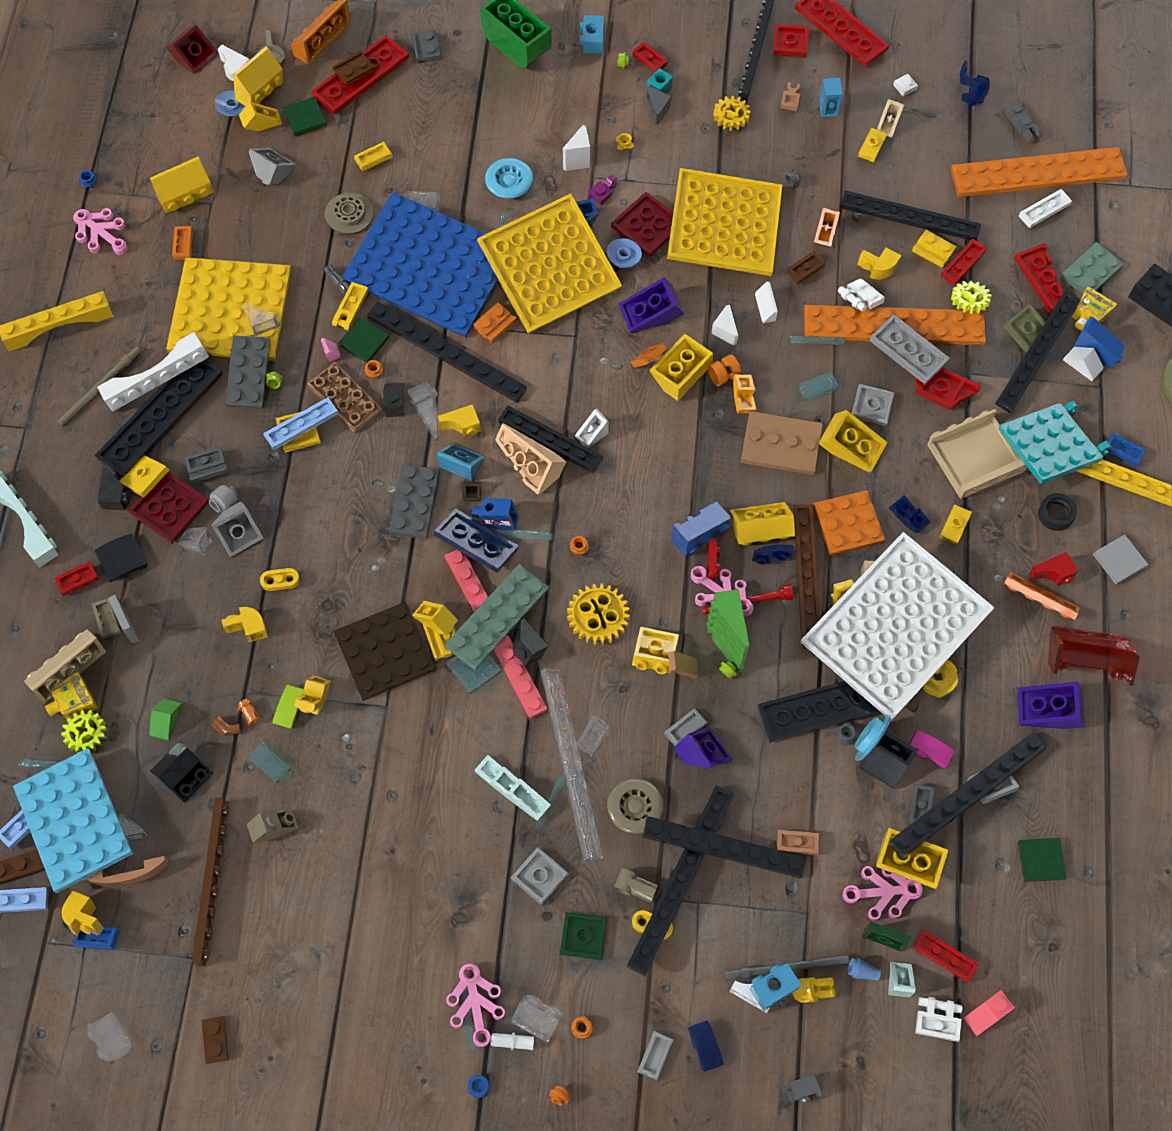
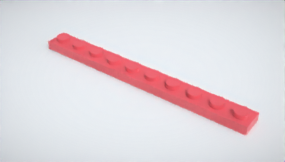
M456 549L444 556L474 613L488 596L467 556ZM507 635L494 649V653L529 719H532L547 712V707L524 664L513 653V643Z

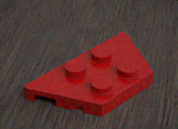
M942 368L926 385L916 378V394L948 410L978 393L982 387L945 368Z

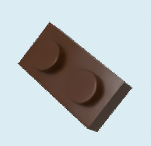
M814 250L787 268V273L799 284L825 267L826 262Z
M224 1016L203 1019L202 1031L206 1064L228 1061Z

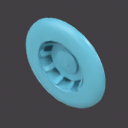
M504 158L494 162L488 168L485 175V183L488 189L498 197L516 198L522 196L531 188L533 173L525 162L515 158Z
M889 714L880 720L875 717L864 728L854 745V748L858 750L855 757L856 761L864 759L878 744L889 726Z

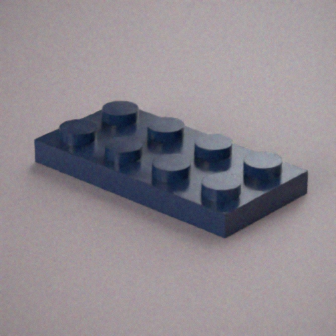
M456 508L434 530L433 534L496 573L518 550L517 544Z

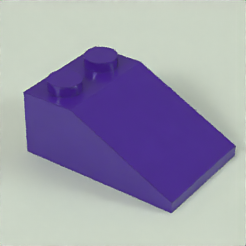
M665 277L619 303L630 333L667 324L684 315L672 284Z
M1078 681L1018 688L1020 726L1057 729L1085 727L1083 690Z

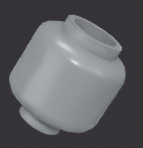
M219 486L210 493V506L216 512H223L237 504V491L232 486Z

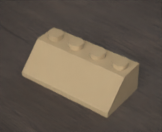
M85 630L79 633L70 644L63 646L53 658L47 659L37 671L30 673L24 682L43 703H46L53 697L52 689L74 673L78 672L81 674L105 654L106 651L91 632Z

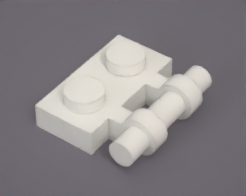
M861 278L848 284L847 289L843 286L838 289L844 300H849L855 309H860L862 312L867 307L872 309L884 303L885 297Z
M929 996L928 998L919 997L918 1005L925 1006L926 1012H917L915 1034L958 1042L962 1019L953 1018V1013L961 1014L962 1005L954 1004V1001L949 1000L947 1002L938 1001L934 997ZM934 1008L945 1010V1016L934 1014Z

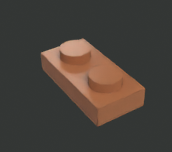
M778 830L776 850L796 854L818 855L819 833Z

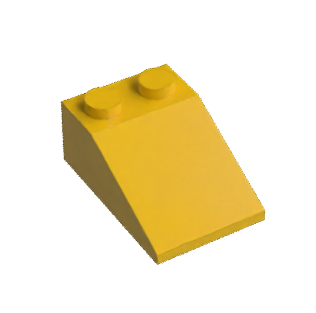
M844 410L833 416L818 444L831 454L870 473L888 442L849 411Z

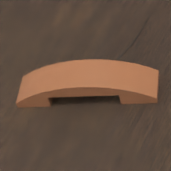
M165 856L143 860L144 869L107 876V873L101 870L84 880L87 883L101 887L130 886L159 874L169 865V861Z

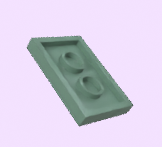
M1096 242L1062 273L1061 278L1082 294L1087 286L1097 291L1122 268L1124 263Z

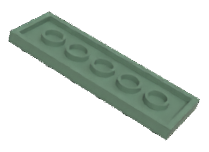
M519 564L445 643V648L476 670L549 590V586Z

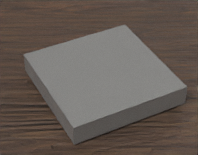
M859 384L851 414L859 420L887 426L895 392Z
M1126 535L1121 536L1093 553V556L1115 584L1122 582L1148 566V563Z
M116 595L109 597L108 600L123 632L131 643L138 642L139 639Z
M537 847L511 876V880L542 906L567 878L569 873Z

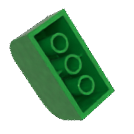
M491 0L480 8L481 25L485 36L498 50L520 68H526L551 49V28L518 0Z

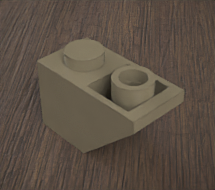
M293 810L259 813L247 823L253 843L270 841L299 828Z

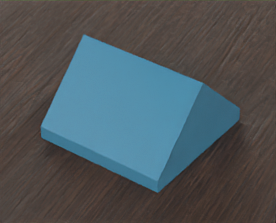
M455 443L447 445L437 453L439 467L470 481L474 479L485 459L484 456Z

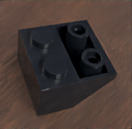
M885 731L878 744L864 758L859 768L895 789L918 750L890 732Z
M180 742L150 770L164 786L184 803L213 774L188 747Z

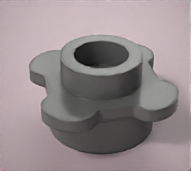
M789 168V172L785 174V180L789 186L798 187L800 175L793 168Z
M845 722L844 725L836 728L834 734L841 739V744L848 745L849 741L858 738V733L849 722Z

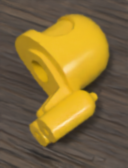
M814 977L798 979L801 987L792 993L794 999L800 1003L816 1002L819 998L835 997L836 991L832 988L834 986V979L832 977L819 978L817 980Z

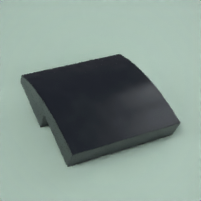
M132 533L112 540L94 550L109 582L127 578L130 572L147 568L148 565Z

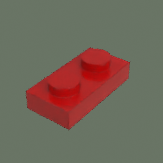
M645 42L632 51V56L654 73L659 68L663 69L668 65V60Z
M709 538L707 546V577L715 581L716 575L720 574V563H717V557H720V546H717V539Z
M90 561L54 578L63 596L99 580Z

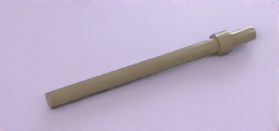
M136 346L129 354L119 359L120 362L57 422L64 426L99 392L98 386L114 378L125 367L133 363L132 360L142 352L140 348Z

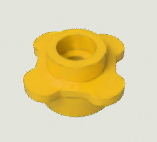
M627 133L617 136L615 139L618 143L617 149H632L634 147L631 141L632 136Z

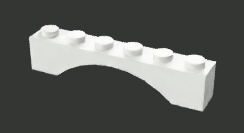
M195 332L179 340L169 355L153 368L130 377L112 378L97 388L105 403L113 412L209 356Z

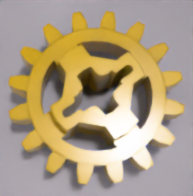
M726 96L724 101L719 99V104H715L713 116H715L714 121H718V126L724 125L723 129L729 127L730 131H732L733 127L739 130V126L745 127V123L749 122L750 106L746 105L745 100L741 102L740 97L736 100L734 96L731 99H728Z

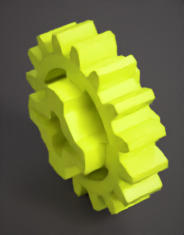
M963 281L962 285L957 284L956 288H953L951 300H953V305H957V309L962 308L964 313L968 310L970 314H973V311L980 313V310L985 311L986 307L990 305L992 295L989 294L990 290H985V285L979 286V282L974 284L970 281L967 284Z
M81 710L80 715L73 713V719L67 718L69 724L62 726L66 730L61 733L65 738L63 742L68 745L71 751L75 749L77 753L87 748L96 751V745H103L100 740L107 738L103 734V732L108 731L104 726L106 724L105 721L101 719L98 713L94 715L91 710L87 714L84 710ZM93 722L96 723V725H97V730H95V729L93 728V727H94ZM72 734L75 735L76 742L73 740Z

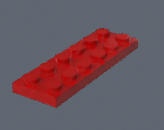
M800 0L795 4V10L864 67L868 66L889 49L888 43L835 0Z
M385 35L362 52L372 63L375 71L347 87L337 74L334 73L314 88L311 94L335 115L409 59V53L389 36Z

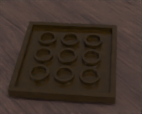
M406 602L334 630L362 701L436 671Z

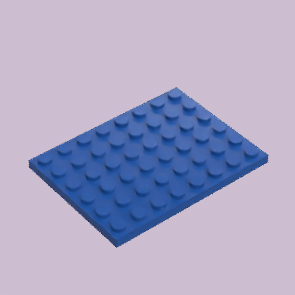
M394 192L391 193L342 275L348 284L354 282L368 287L369 294L465 338L468 336L473 324L476 322L499 281L477 242V239L486 233Z

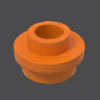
M376 360L369 361L365 366V373L371 378L379 377L383 372L382 364Z
M577 536L570 541V550L574 554L582 555L587 552L589 543L584 537ZM581 544L583 547L576 548V545Z
M581 1016L576 1018L571 1026L572 1033L579 1039L589 1037L593 1030L592 1022L587 1017ZM580 1024H584L586 1026V1030L584 1032L578 1030V1026Z
M555 1086L549 1092L551 1101L556 1105L562 1106L570 1101V1093L560 1086Z

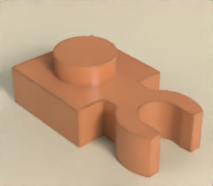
M788 82L787 91L783 92L780 108L797 111L800 99V84H797L796 88H792L791 82Z

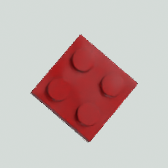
M776 24L773 55L806 57L809 27Z

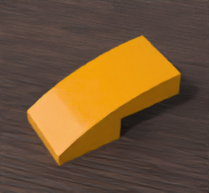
M735 374L733 376V386L737 413L749 414V411L755 412L757 409L753 397L755 386L752 375Z

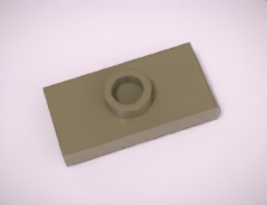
M109 598L91 604L103 640L122 634L118 619L108 600Z

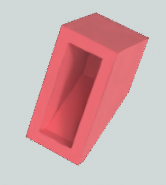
M1000 990L964 1017L963 1020L973 1033L978 1036L1015 1007Z

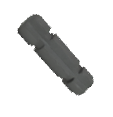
M329 264L324 268L325 273L340 288L339 290L346 294L350 285L345 282V279L335 270L334 266Z

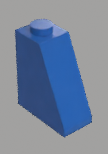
M1090 316L1074 347L1094 348L1101 363L1112 368L1115 362L1119 364L1124 356L1122 351L1125 345L1094 317Z

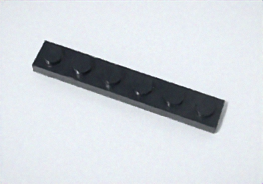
M507 405L498 418V423L510 426L591 473L595 472L603 460L602 455Z

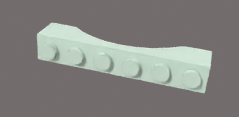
M0 471V503L8 506L20 516L25 536L23 547L40 568L58 556L55 550L57 545L52 538L47 539L45 537L47 532L41 524L36 525L35 521H37V518L32 511L27 512L25 510L28 506L21 497L19 499L16 498L17 491L12 484L7 485L5 483L8 479Z

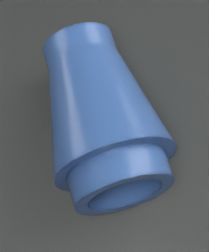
M852 958L848 966V975L856 979L878 981L881 969L860 958Z

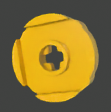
M948 659L935 673L936 675L942 674V681L935 680L933 675L922 687L926 693L937 698L950 694L958 684L957 669Z

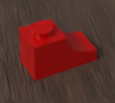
M1065 552L1033 566L1029 575L1032 580L1045 578L1052 580L1056 585L1062 583L1066 585L1075 580L1074 577L1078 573V569L1068 553Z

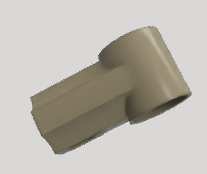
M622 868L613 888L624 895H633L651 903L658 885L639 878L636 873Z

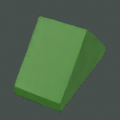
M163 698L151 710L149 735L169 741L182 703Z

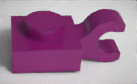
M611 174L605 183L599 181L588 191V196L602 205L613 195V190L611 189L617 185V182H615L617 177Z

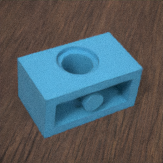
M584 15V22H580V33H583V35H580L579 45L583 46V53H603L604 16Z
M840 78L823 79L819 97L821 117H835L839 114L843 96Z
M779 963L770 969L771 973L764 977L761 974L752 980L753 985H751L750 991L763 1011L801 987V983L788 963L783 966ZM769 981H777L780 988L772 990L769 987Z

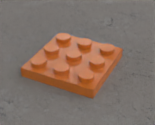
M868 490L813 503V508L830 556L885 542V537Z

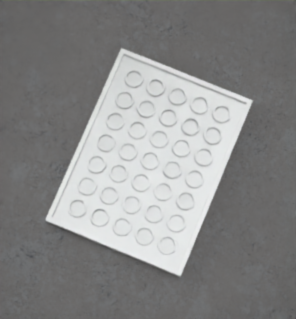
M903 532L801 639V643L882 714H889L892 721L990 614L994 607Z

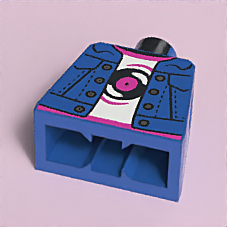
M485 498L483 499L482 507L473 506L472 517L481 518L486 527L512 532L516 531L519 514L512 499Z

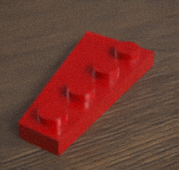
M1043 243L1015 254L1013 259L1048 312L1051 313L1063 291L1061 285L1057 282L1056 271L1053 270L1051 257L1046 250L1047 245Z

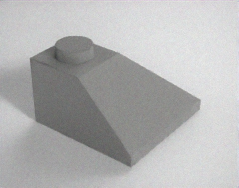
M271 148L249 150L255 174L266 185L280 184L296 166L295 163Z
M241 501L224 510L211 524L230 557L263 539L246 506Z

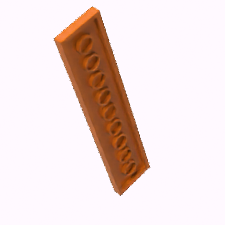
M1119 147L955 164L951 166V173L958 197L1122 180L1128 176Z
M804 306V339L870 342V337L894 314L931 344L985 345L984 311H980V313L973 311V314H970L968 310L964 313L963 310L887 307L869 309L867 307L862 312L853 306Z

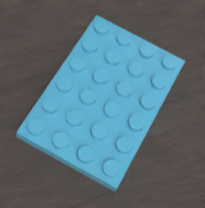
M89 748L13 786L55 893L133 854Z

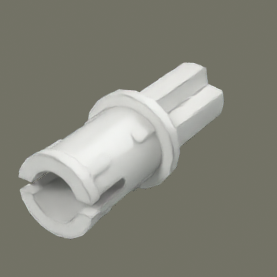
M493 1033L491 1035V1046L511 1048V1050L513 1048L533 1050L534 1036L515 1035V1033H512V1035Z

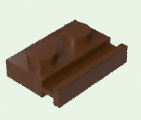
M361 51L332 66L333 71L336 72L346 87L375 71L372 63Z

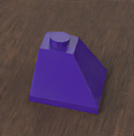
M710 727L688 733L674 746L679 758L685 764L712 768L733 760Z

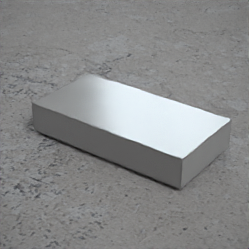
M694 708L667 729L664 734L675 746L688 733L701 730L708 722Z
M654 1031L637 1072L657 1081L674 1039Z

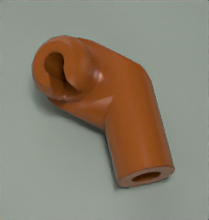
M222 716L214 718L212 722L213 727L221 735L241 734L240 724L229 725L223 720L224 717Z

